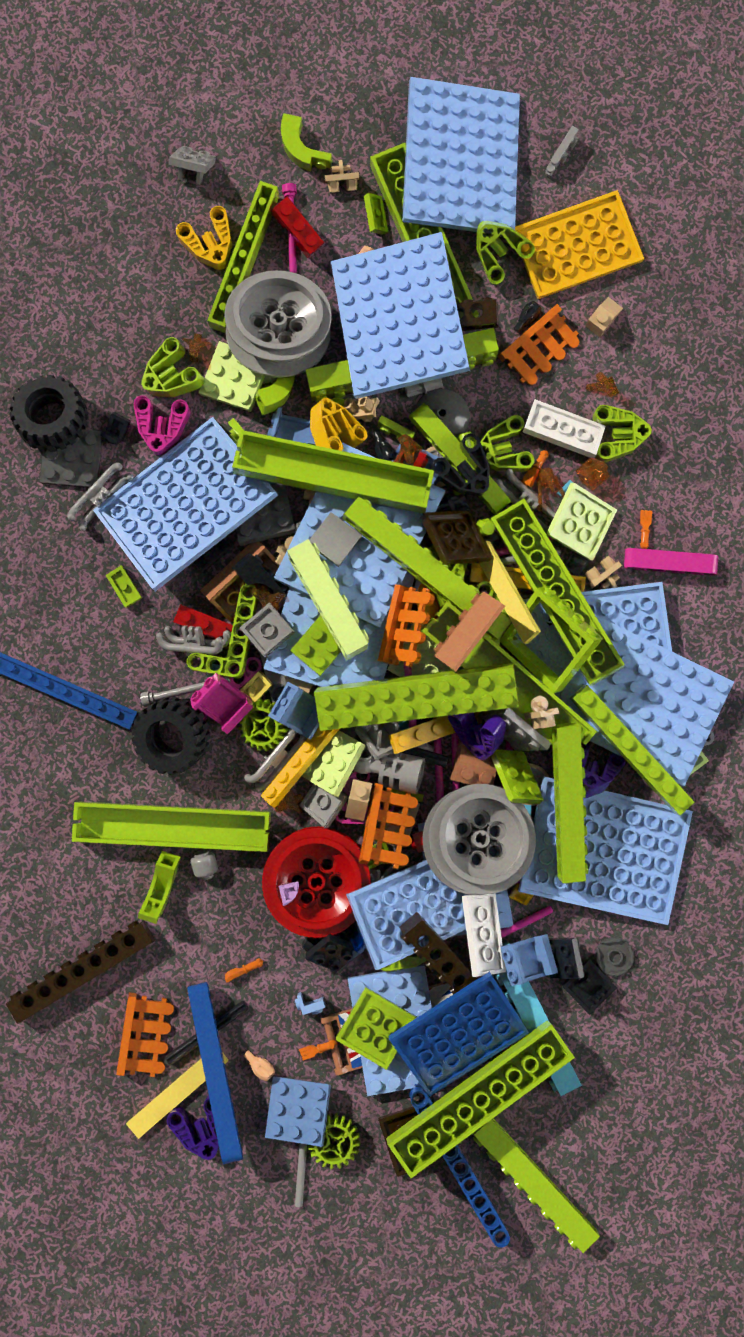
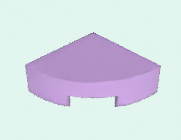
M299 881L279 885L283 906L289 904L296 897L299 890Z

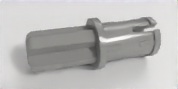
M439 378L405 387V393L407 397H412L443 388L442 379Z

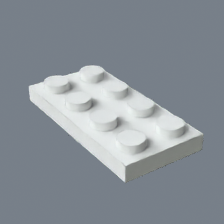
M535 399L523 433L594 459L606 426Z
M496 893L462 896L472 977L483 976L489 971L491 974L506 972L500 948L503 944Z

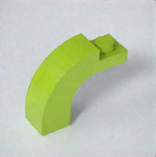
M283 113L281 122L282 142L285 152L292 162L307 171H311L312 165L319 169L331 168V153L310 149L300 140L303 126L302 117Z
M295 375L276 377L277 381L274 384L257 390L255 400L262 415L278 410V407H282L290 396Z
M164 851L161 852L155 865L148 894L138 913L139 919L157 924L167 904L177 874L180 856Z

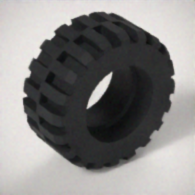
M43 375L37 376L35 380H28L25 386L21 385L18 388L19 392H15L12 399L14 402L10 403L9 408L11 410L10 419L23 441L28 443L30 447L38 448L39 451L46 452L47 449L50 452H56L59 448L64 450L67 448V445H73L76 443L75 439L77 437L81 438L83 435L82 429L85 430L87 427V407L78 389L74 387L73 383L65 380V378L60 376L55 378L54 375H47V377H43ZM51 403L65 405L62 415L56 421L49 424L34 423L36 413L43 406Z
M166 697L159 701L157 700L142 710L134 721L132 744L136 745V754L141 756L142 759L140 760L144 764L147 763L149 765L148 768L153 771L157 769L160 774L168 773V775H175L176 773L185 772L203 758L206 754L205 751L209 747V742H207L210 739V732H207L209 725L203 719L205 717L204 714L194 710L189 705V701L185 699L179 701L178 697ZM160 721L170 722L180 730L184 740L183 750L171 749L162 741L159 734Z

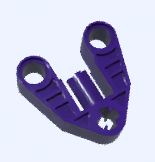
M474 712L448 716V720L460 741L480 760H486L504 741L506 723L498 715H491L484 725H478Z
M589 742L586 745L581 743L585 754L584 759H582V767H585L588 758ZM616 753L610 754L598 775L599 765H597V762H588L585 778L583 779V786L586 790L585 798L604 792L624 767L625 759Z
M209 1095L204 1102V1111L212 1132L211 1135L205 1118H199L193 1122L199 1136L197 1140L192 1123L182 1107H175L167 1117L169 1128L183 1146L206 1160L214 1158L219 1148L212 1109L209 1104ZM178 1114L182 1120L177 1122L173 1119L172 1115ZM206 1145H209V1148L212 1146V1151L206 1150Z

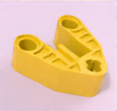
M215 206L210 211V218L221 244L218 245L212 232L207 231L201 236L208 249L205 251L192 226L187 222L177 225L176 234L180 243L199 262L217 270H222L228 265L232 249V239L226 210L222 206ZM219 215L223 216L221 220L215 219ZM184 232H190L188 236H181Z
M323 398L311 408L310 430L316 446L342 451L343 444L338 436H340L345 444L356 448L367 439L368 435L365 428L345 407L333 400Z

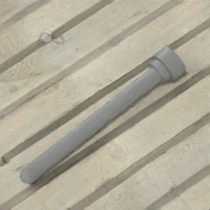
M223 677L228 682H230V679L228 677ZM205 682L159 693L143 692L141 693L142 705L146 708L162 698H172L199 691Z

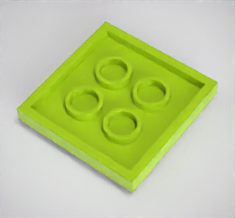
M365 986L335 1040L387 1070L397 1053L388 1036L417 1017Z

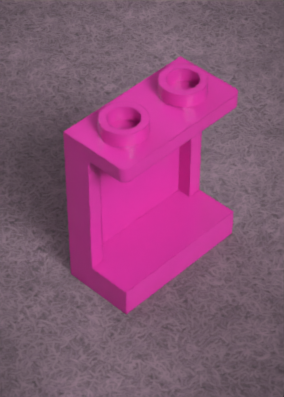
M218 673L207 678L204 686L199 691H195L190 700L194 710L198 708L221 725L222 731L226 734L253 708L251 698Z

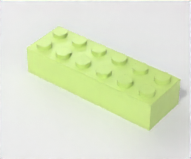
M309 539L287 550L289 561L346 661L367 650L369 637L364 629L360 630L359 619L355 612L351 613L349 611L348 605L350 604L344 594L340 595L338 582L334 577L331 578L329 576L330 569L325 560H320V551L316 544H311Z

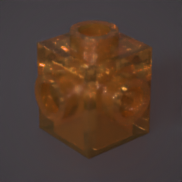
M590 458L575 470L581 483L592 491L610 477L607 471V464L603 460Z

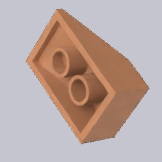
M459 739L450 780L470 785H493L497 770L491 756L486 760L476 758Z

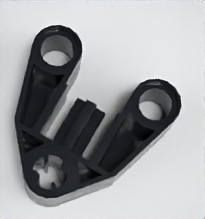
M470 433L461 440L460 449L478 474L475 473L466 460L461 462L457 469L468 481L466 483L457 470L442 457L433 461L430 470H434L433 476L454 491L481 496L489 487V463L478 436ZM465 441H473L474 447L468 448L465 445ZM435 464H442L444 472L436 471ZM481 483L483 486L477 490L475 486Z

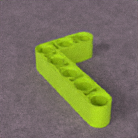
M245 584L240 589L227 658L192 653L187 658V665L191 670L210 675L218 673L222 677L239 679L244 675L251 641L246 635L239 636L238 630L257 612L259 591L254 585ZM247 590H254V595L251 598L245 597ZM249 608L251 610L250 615L242 617V610ZM237 646L243 647V652L240 655H235L234 649ZM196 658H201V665L199 667L193 666V661ZM215 661L220 662V668L217 671L212 670V664ZM233 665H239V672L237 674H231L230 672Z

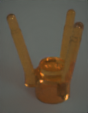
M544 468L538 472L539 479L536 482L538 485L539 512L542 511V486L550 488L551 492H554L555 484L561 496L564 497L565 495L552 468Z

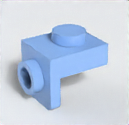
M299 992L297 994L298 999H295L298 1011H302L303 1015L321 1013L323 1008L326 1007L324 997L305 1003L302 992Z

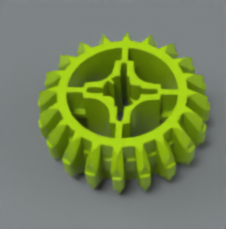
M259 699L255 703L253 701V708L239 722L242 726L238 729L243 730L240 737L247 738L245 740L246 744L251 742L250 748L257 746V751L263 749L264 751H269L270 748L275 749L286 736L285 732H288L289 728L273 718L265 717L257 712L260 710L269 714L276 702L270 703L268 699L265 701ZM267 721L264 726L265 728L261 729L263 727L262 724H264L262 722ZM258 735L268 736L270 740L262 739Z
M337 1113L334 1115V1119H331L330 1114H327L325 1130L327 1140L324 1141V1146L308 1145V1150H313L311 1157L317 1156L316 1163L323 1161L322 1167L324 1168L328 1163L332 1170L334 1164H337L338 1169H340L342 1162L347 1166L349 1165L348 1159L352 1161L355 1159L353 1154H358L359 1152L357 1147L360 1146V1141L357 1139L360 1138V1133L356 1132V1125L351 1126V1119L345 1123L344 1115L341 1117V1120H338ZM330 1127L340 1128L344 1132H334ZM349 1136L350 1145L344 1152L341 1143ZM332 1138H334V1141L337 1139V1145L330 1143ZM333 1151L337 1156L328 1155L326 1152Z

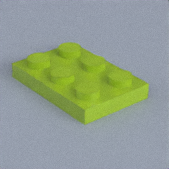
M320 615L292 647L290 652L321 676L341 653V650Z
M496 750L491 755L510 802L540 804L544 801L524 752Z

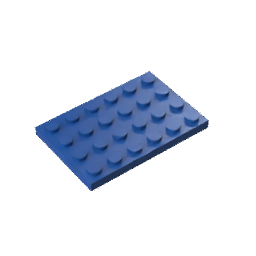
M489 971L390 1034L388 1038L430 1097L529 1034V1031Z

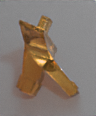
M194 333V340L182 338L189 345L191 362H198L199 351L205 346L211 345L210 342L201 341V334Z
M602 372L596 374V379L599 382L586 385V390L604 391L610 397L619 394L612 376L607 378Z
M404 434L398 438L401 448L393 462L402 463L406 460V463L411 464L414 462V454L423 448L410 436Z
M261 586L259 589L254 587L250 592L261 602L262 608L270 602L276 611L280 608L278 604L285 597V594L280 592L271 594L265 586Z
M290 789L285 799L277 805L275 811L280 813L283 810L291 809L301 814L303 811L299 806V802L303 801L302 795L298 794L295 796L292 789Z

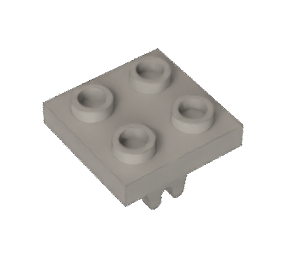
M182 146L169 157V165L179 167L178 180L184 178L186 169L196 171V184L200 185L203 175L215 164L216 156L210 155V152L207 151L197 152L193 151L191 147Z
M397 722L357 726L355 729L356 734L366 745V748L375 760L393 753L388 735L401 731Z

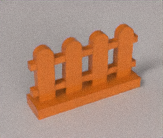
M558 304L497 356L502 362L505 359L508 360L509 364L507 366L509 369L513 367L522 377L519 380L521 383L526 382L528 385H534L538 380L535 374L538 369L543 373L549 372L552 368L549 360L552 357L558 361L565 358L564 346L568 345L570 348H576L579 345L577 337L579 333L576 330L573 332L564 322L567 319L564 315L560 317L558 313L562 309ZM547 322L551 325L548 329L544 327ZM553 330L563 339L562 343L558 344L550 334ZM535 335L537 339L535 341H532L530 337ZM540 342L549 352L546 357L536 346ZM519 347L523 349L520 354L516 351ZM526 354L536 365L532 369L522 359Z
M395 584L378 661L395 666L399 665V661L406 662L405 666L412 667L413 663L417 664L420 662L421 653L416 651L417 644L424 643L426 639L425 633L420 631L422 624L426 625L430 621V615L425 612L426 605L433 604L435 599L434 595L429 593L430 589L423 588V591L419 592L416 591V588ZM412 604H419L418 611H411ZM408 623L415 624L414 630H407ZM404 642L410 643L409 650L402 649Z
M375 783L371 790L359 863L367 865L372 860L373 865L378 866L379 862L391 864L393 869L398 870L399 866L403 867L409 862L408 856L402 854L401 850L402 847H408L412 843V838L404 834L405 828H411L415 824V819L407 814L408 809L412 810L417 807L418 800L415 797H411V793L408 792L405 795L391 792L392 788H386V791L382 790V784ZM380 803H383L382 810L379 809ZM389 805L403 808L402 814L388 811ZM377 822H380L379 829L376 828ZM385 825L399 826V833L385 830ZM373 841H377L376 848L373 847ZM382 843L396 845V851L381 849Z
M129 992L116 1075L124 1076L125 1070H128L130 1075H135V1071L150 1073V1077H155V1073L160 1074L165 1070L164 1062L157 1059L158 1054H164L168 1050L167 1043L160 1041L161 1034H168L171 1031L170 1023L163 1020L164 1015L173 1013L174 1006L172 1003L166 1002L167 998L162 997L161 1001L147 1000V996L142 995V998L138 999L136 998L137 993ZM134 1011L139 1012L138 1018H133ZM144 1012L159 1014V1019H143ZM131 1031H136L135 1038L130 1037ZM141 1032L155 1033L156 1038L155 1040L141 1039ZM128 1051H133L132 1057H127ZM138 1052L153 1053V1058H137Z

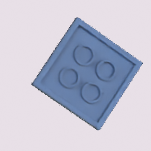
M273 1076L265 1138L320 1147L324 1146L331 1084Z

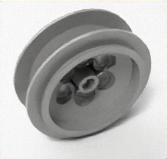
M276 270L250 276L235 287L226 303L225 324L229 349L243 366L264 376L289 377L305 372V369L312 368L322 359L330 343L331 308L327 297L314 282L293 272Z
M472 784L445 795L431 809L423 829V850L430 869L442 883L463 894H494L508 889L524 876L531 865L535 853V828L527 809L522 803L510 802L506 796L505 789L494 785ZM475 816H479L481 818L480 826L475 824ZM458 824H462L464 826L463 834H460L457 831ZM491 827L496 828V837L490 834ZM476 837H479V843L476 842ZM458 843L463 846V852L461 854L457 853L456 851V845ZM491 846L494 847L496 850V855L494 857H492L489 854V848ZM473 855L478 856V858H479V863H478V865H474V864H473V862H472V856H473Z

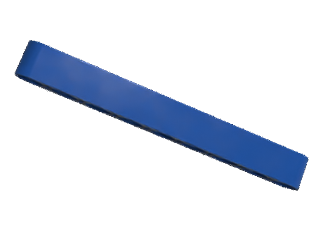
M207 982L188 986V995L223 1164L243 1160V1152L212 1000Z
M417 1086L410 1090V1100L417 1114H420L433 1104L423 1087ZM417 1093L424 1095L420 1101L414 1100V1096ZM457 1144L451 1152H447L442 1156L495 1246L503 1248L510 1241L507 1228ZM462 1162L464 1166L461 1169H455V1164ZM467 1180H474L471 1186H465L464 1184ZM478 1197L484 1198L483 1202L479 1204L475 1203V1200ZM487 1215H494V1218L492 1220H485V1217ZM498 1232H504L501 1238L495 1237Z

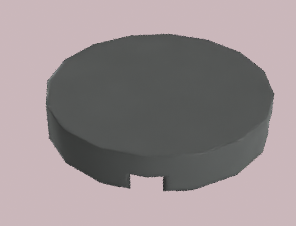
M609 937L598 944L595 951V961L600 970L605 974L621 976L627 973L633 965L634 953L632 947L625 940L619 937Z

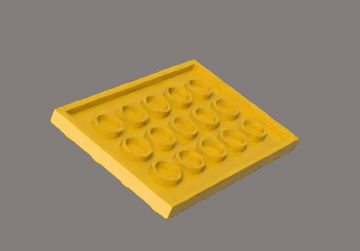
M618 190L515 227V230L528 238L535 247L533 256L527 259L522 258L537 299L641 263L644 260ZM529 244L522 245L521 252H526L529 249Z

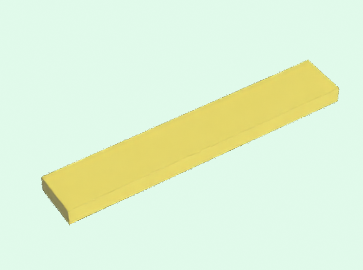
M485 541L493 557L489 562H479L500 602L506 606L504 609L522 642L528 644L541 631L491 542Z
M223 1054L224 1064H226L228 1058ZM199 1059L126 1123L138 1139L206 1081L202 1060Z

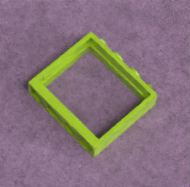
M544 586L537 588L526 603L530 613L543 600L586 641L560 677L516 636L517 631L513 624L509 626L499 641L551 692L557 693L564 690L603 638L596 632V628L589 626L584 621L585 619L582 615L575 613L570 608L568 602L560 599L556 595L555 590Z

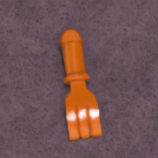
M543 450L540 452V456L535 464H533V468L528 470L523 477L522 483L524 485L533 486L539 470H541L546 458L548 459V451Z
M651 510L640 511V525L642 526L640 547L642 549L649 547V526L652 522Z
M258 958L251 963L242 965L243 968L231 969L225 973L226 983L245 973L248 974V972L258 967L260 968L263 965V960Z
M330 1040L323 1044H317V1046L308 1045L299 1049V1052L304 1061L315 1057L317 1053L321 1054L324 1051L335 1049L337 1042Z

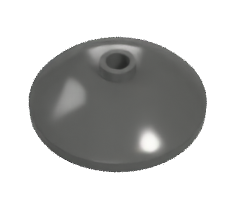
M436 389L423 395L417 402L414 411L422 403H425L456 438H458L459 434L466 432L470 422V412L465 400L459 394L447 389ZM444 411L446 415L441 417L439 412ZM415 426V428H416L417 432L419 433V435H420L423 439H425L426 441H428V440L426 439V437H425V436L418 430V428Z

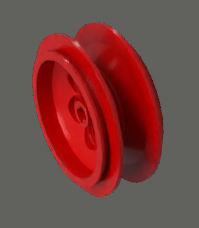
M320 826L303 828L285 837L269 855L262 875L263 896L272 916L287 930L312 938L337 934L353 924L356 919L346 894L371 884L368 865L359 863L361 848L357 843L338 830ZM305 858L312 859L313 867H304L303 860ZM324 859L332 860L333 866L330 869L323 867L322 861ZM295 875L302 876L303 883L299 885L296 897L289 904L283 906L279 885L292 883L293 876ZM317 877H320L322 879V884L318 883L317 885H315L312 882V878L316 879ZM332 877H341L342 884L339 886L333 885L331 882ZM309 892L312 894V900L305 902L302 899L303 893ZM329 893L332 896V900L324 902L321 899V895Z

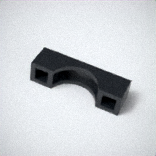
M248 553L232 569L247 585L255 583L267 585L271 591V605L281 615L287 597V589L281 583L278 585L274 581L275 575L270 569L265 570L263 568L264 562L257 554L253 556L251 553Z

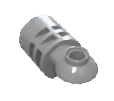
M365 747L353 770L360 774L378 773V784H382L383 787L417 794L423 777L425 758L404 753L394 754L393 752L375 760Z

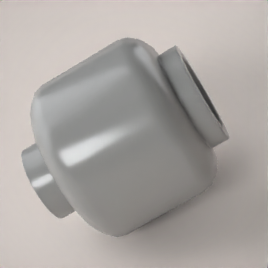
M207 849L195 852L190 860L194 875L203 880L211 879L218 870L214 853L209 852Z

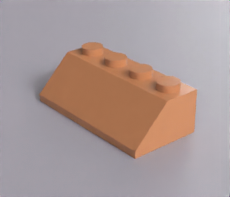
M260 542L249 544L200 590L230 622L235 617L240 589L246 584L232 567L248 553H251L253 556L257 554L264 562L263 568L265 570L270 569L274 575L280 566L275 562V557ZM252 584L259 593H263L268 588L265 584ZM252 589L247 590L245 593V597L254 595V590Z
M485 592L481 594L476 593L470 601L472 606L469 610L464 609L459 615L458 619L460 622L456 627L454 625L450 627L446 633L447 639L444 643L440 641L433 650L436 652L434 657L455 672L506 607Z

